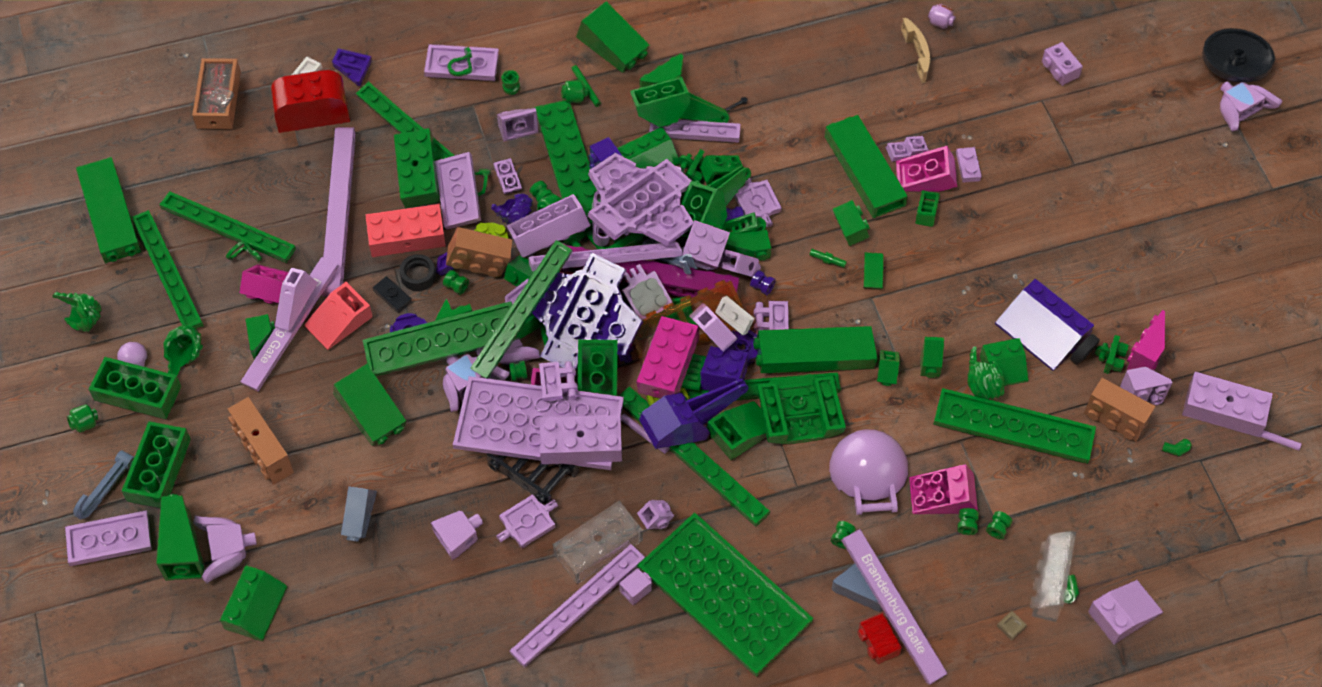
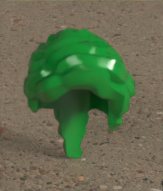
M55 292L52 295L53 298H58L71 305L70 317L64 318L67 325H70L76 331L89 332L101 317V305L93 296L85 293H74L73 295L72 293Z
M188 325L179 326L167 334L163 348L164 358L168 361V373L178 376L183 365L189 364L199 357L200 350L203 349L201 333Z
M974 346L970 353L967 381L973 395L992 400L1000 396L1003 397L1004 375L1000 365L996 361H993L992 364L978 362L976 357L977 347Z

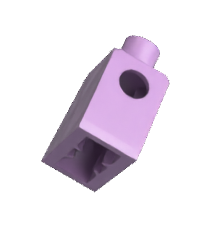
M724 249L718 265L720 268L751 277L761 269L759 259ZM732 258L737 259L735 265L730 263Z
M458 511L431 522L434 534L451 559L454 560L477 541L475 529L483 525V522L478 514L467 519L462 511Z

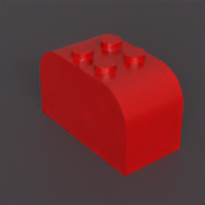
M321 70L283 76L276 79L271 85L274 117L279 133L350 122L343 78L335 71Z

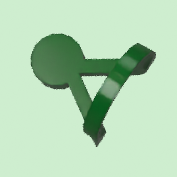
M469 47L464 48L465 55L463 57L449 61L447 69L451 75L459 77L472 72L470 61L472 52ZM467 58V69L457 72L451 68L453 63Z
M479 169L478 172H474L475 175H483L484 177L483 189L481 192H477L478 196L483 195L487 190V175L491 174L489 169Z
M243 240L233 246L226 254V258L232 260L245 250L257 262L262 260L261 256Z

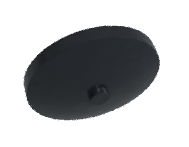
M1227 28L1212 33L1206 39L1202 49V57L1206 66L1216 75L1234 82L1248 83L1263 79L1270 73L1275 61L1273 48L1264 38L1251 31L1238 28Z

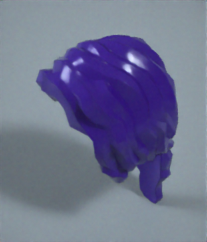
M518 193L514 195L515 199H509L503 205L497 206L492 204L491 209L502 219V222L511 224L530 215L529 213L532 211L530 207L533 200L528 195Z

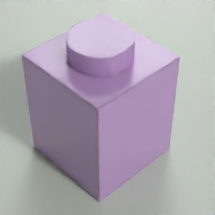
M637 568L619 583V591L634 605L651 591L652 580L646 572L642 573Z

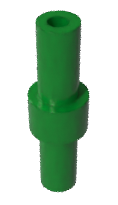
M811 249L809 256L821 259L823 263L829 265L832 263L845 268L847 261L834 257V254L829 252L823 253Z

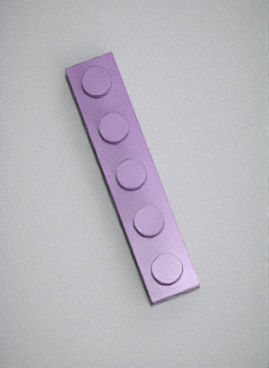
M678 120V122L670 126H662L670 138L739 143L740 124ZM650 123V132L660 128Z

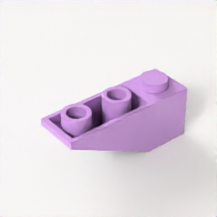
M291 268L283 281L275 322L276 328L286 331L291 330L316 287L317 282L305 271Z

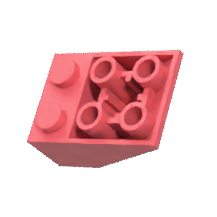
M345 282L329 294L304 324V327L329 350L373 318L371 307Z

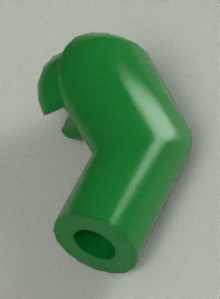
M1182 439L1175 445L1164 442L1162 451L1175 456H1181L1191 449L1192 444L1189 439Z
M1075 574L1065 576L1067 588L1062 593L1061 599L1067 604L1072 603L1079 594Z

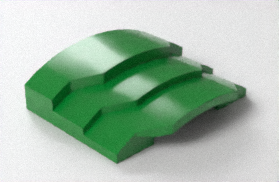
M812 374L794 377L772 378L769 383L757 384L767 442L777 444L805 443L844 433L846 426L833 376L817 378Z

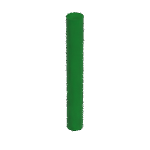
M577 65L572 66L571 70L576 78L581 80L584 86H587L588 96L595 107H599L601 102Z

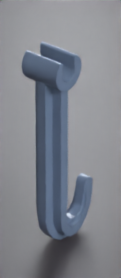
M648 238L645 241H643L642 245H649L660 242L652 238ZM691 254L658 258V260L683 268L685 274H691L690 268L697 269Z
M123 450L118 452L115 457L116 463L88 497L83 494L73 510L75 517L83 519L93 513L126 469L130 470L134 459L132 455Z

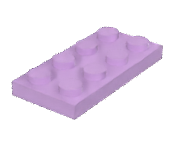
M429 45L424 71L425 77L495 81L499 49L469 47L472 52V58H470L472 72L458 77L451 75L448 72L447 66L450 60L463 57L465 55L464 48L466 47ZM467 58L453 63L451 68L457 72L467 69Z
M467 152L435 161L444 228L447 230L481 221L471 153Z
M147 510L65 527L68 564L70 566L152 550Z

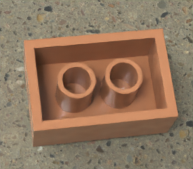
M457 227L448 245L446 265L456 269L470 270L474 273L488 274L491 277H501L511 258L512 240Z
M1101 378L1091 394L1084 414L1088 415L1090 419L1104 424L1108 429L1119 432L1125 438L1137 442L1147 426L1155 406L1112 382Z

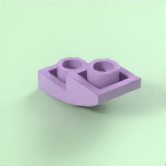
M923 136L906 137L904 142L888 143L886 146L892 162L928 151Z
M511 158L494 163V169L504 194L522 189Z

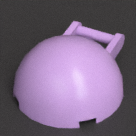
M865 429L846 436L837 444L829 462V472L839 492L842 490L848 496L854 497L856 515H862V512L891 511L895 513L897 512L896 493L905 485L908 476V461L900 444L891 436L878 430ZM889 497L890 503H861V499L878 500Z

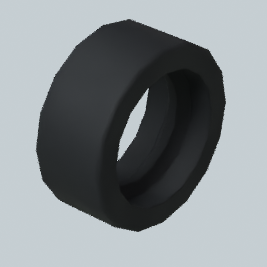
M414 254L404 259L400 265V277L407 289L423 291L431 287L436 280L435 266L428 256ZM415 266H424L429 270L428 275L419 280L408 278L407 272Z

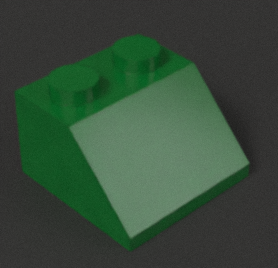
M1020 338L982 346L979 356L981 362L992 364L993 361H996L1000 365L1004 375V387L1028 382L1026 354Z

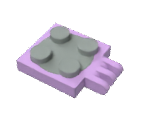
M639 264L636 266L638 274L634 268L629 270L633 276L632 278L625 272L624 278L629 286L621 291L631 309L644 322L673 305V302L656 272L652 271L646 275Z

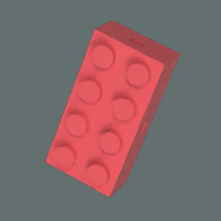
M440 204L365 214L372 257L446 247Z

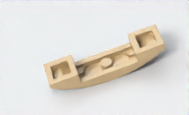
M903 18L901 31L906 43H914L919 56L917 72L921 82L925 83L930 64V52L927 42L918 27L909 19Z

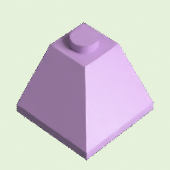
M536 108L505 111L497 114L498 126L504 142L538 133Z

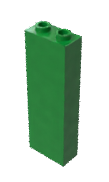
M859 115L847 117L842 121L833 122L826 126L825 139L872 218L905 207L908 196Z
M112 157L76 167L104 262H115L118 259L141 253Z
M872 326L758 330L757 337L753 340L754 349H757L758 352L756 355V365L760 366V373L874 369L877 362Z

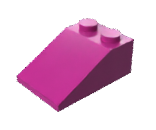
M948 146L896 160L897 179L904 191L924 190L940 192L957 187L955 158Z

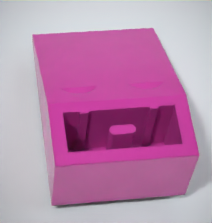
M1164 310L1158 316L1154 315L1150 321L1149 328H1145L1140 336V341L1134 344L1131 354L1127 359V362H1129L1127 370L1147 367L1153 371L1156 369L1165 349Z
M966 464L909 477L913 514H959V510L963 508L978 510L974 473Z

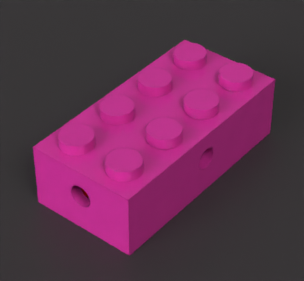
M661 316L637 379L638 393L660 399L666 395L679 393L699 340L698 325Z

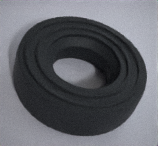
M1091 334L1076 349L1070 360L1074 364L1079 365L1098 345L1100 339L1096 335Z

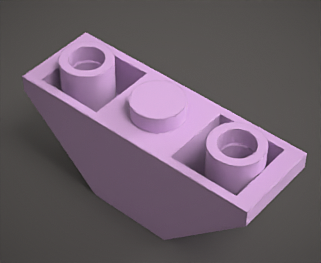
M704 303L689 315L723 352L737 340V337Z

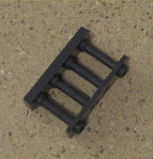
M486 454L488 466L493 471L498 470L533 494L541 504H548L552 501L551 494L549 493L565 475H571L575 478L579 473V466L555 464L560 470L542 489L534 482L550 464L540 463L530 476L526 478L519 471L529 459L520 458L513 467H510L503 462L507 456L497 455L496 457L493 454Z

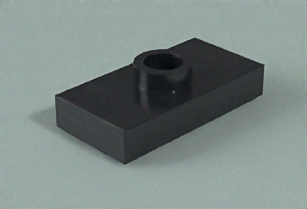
M387 276L372 287L373 291L397 313L412 302V298Z

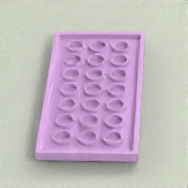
M469 376L453 449L541 461L540 417L620 415L621 418L624 397L577 391L575 399H569L568 393L562 392V400L543 402L542 386ZM612 462L564 463L611 470Z

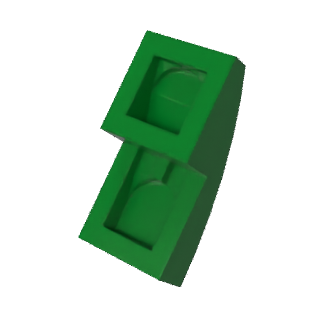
M864 253L863 288H883V253Z

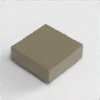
M1013 611L997 624V627L1011 641L1027 626Z

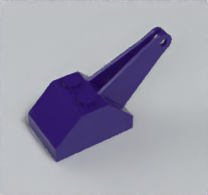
M737 379L732 383L692 399H688L682 393L666 395L641 413L639 421L655 449L707 440L710 431L706 423L746 393L748 386L745 384L744 379Z

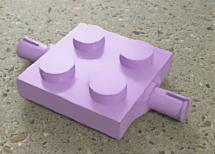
M749 178L745 182V186L740 188L734 196L738 205L742 206L744 215L755 212L756 217L765 220L766 227L773 225L769 216L781 212V206L768 180L752 182Z
M532 494L499 515L506 530L496 535L497 539L501 543L508 537L516 540L521 549L555 528V523L549 517V512L558 507V504L553 499L548 504L543 505Z

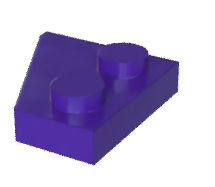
M338 49L332 64L333 67L357 86H361L372 58L368 55Z

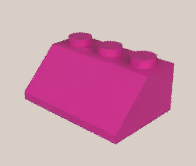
M257 264L242 272L239 293L245 294L247 298L263 299L266 303H279L282 283L289 272Z

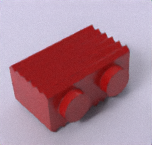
M883 613L860 622L857 633L860 640L866 642L868 646L867 652L872 660L875 659L876 663L880 664L900 655L902 648Z

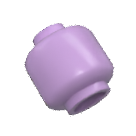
M943 4L933 6L928 16L930 23L941 29H946L948 25L952 26L955 20L953 9Z

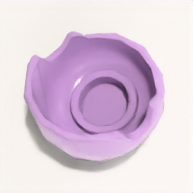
M138 342L125 343L120 347L117 354L118 360L143 367L145 360L148 358L144 345Z

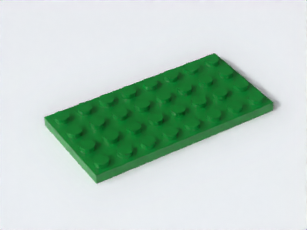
M695 512L637 565V568L642 573L646 572L657 587L756 677L813 622L811 615Z

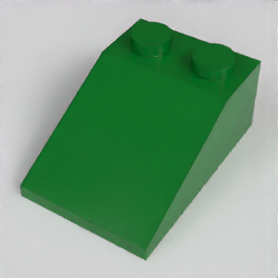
M578 339V391L617 396V340Z

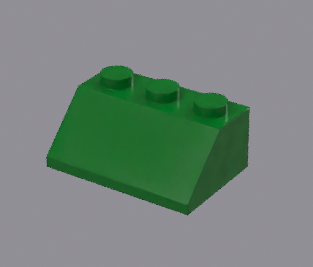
M662 127L617 148L623 157L636 163V167L640 169H646L647 166L655 167L666 159L674 166L680 165L672 140Z
M245 565L220 618L223 628L263 641L285 594L287 585L263 570Z

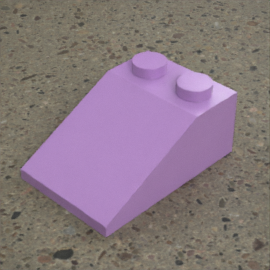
M1138 580L1112 590L1092 602L1088 613L1111 642L1116 644L1160 616L1163 611Z

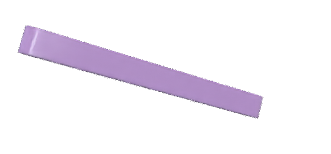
M354 127L335 128L324 258L337 263L339 268L324 289L322 297H328L332 291L343 284L355 148Z

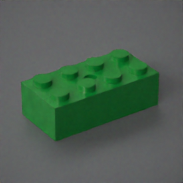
M430 129L395 134L394 143L399 192L405 209L441 202L435 161H437L435 141Z
M104 357L88 390L94 401L167 419L182 386L177 375Z
M148 421L122 488V493L127 502L161 508V497L171 494L191 441L186 428Z

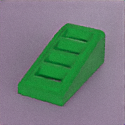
M922 190L916 214V224L929 227L934 226L940 193Z
M755 212L726 221L722 227V230L727 232L732 230L729 235L754 232L759 229ZM752 220L753 224L751 226H749L748 221Z
M693 354L681 388L699 391L701 386V370L706 356Z

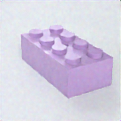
M573 194L506 226L523 258L525 256H532L542 248H549L555 240L563 241L574 233L583 232L590 224L582 206Z
M1195 372L1189 384L1182 415L1260 437L1266 427L1273 394Z
M620 415L540 417L541 464L621 462Z

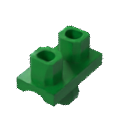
M702 149L698 151L693 160L691 159L692 155L689 153L686 156L681 155L678 159L683 170L688 168L685 175L692 181H700L703 176L701 172L696 170V167L700 168L705 159L703 156L705 151Z
M1114 335L1110 348H1108L1107 343H1103L1102 346L1095 348V354L1099 357V361H1104L1107 358L1103 373L1109 374L1110 370L1121 372L1125 360L1117 358L1115 355L1125 357L1129 345L1120 342V336Z

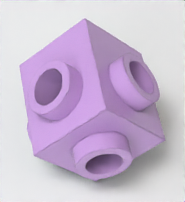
M664 500L648 501L637 513L647 529H664L674 517L670 506Z

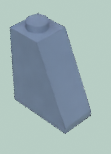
M348 487L341 535L347 536L346 540L359 541V538L366 537L376 498V490Z
M856 564L833 580L832 590L878 612L883 610Z

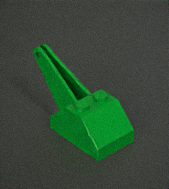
M682 77L630 91L638 116L658 127L670 126L678 122L680 118L721 123L729 121V115L725 109L690 93Z
M740 166L707 186L690 181L681 205L685 207L693 222L696 220L722 230L727 218L726 206L750 178L751 170ZM691 229L680 237L688 239Z

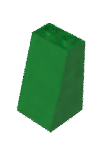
M607 1L581 21L576 35L578 40L622 73L626 69H632L638 59H644L648 55L647 50L650 46Z
M365 364L334 384V397L372 446L376 444L379 446L388 440V436L393 433L397 435L405 429V418L368 364Z
M177 494L161 497L156 564L165 581L202 579V575L205 572L191 513L183 496Z

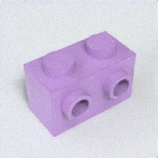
M1063 42L1044 51L1043 65L1050 70L1053 77L1061 85L1080 77L1083 66Z

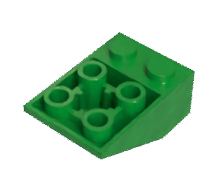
M755 401L723 411L708 421L707 428L710 431V437L731 461L766 438L762 410Z

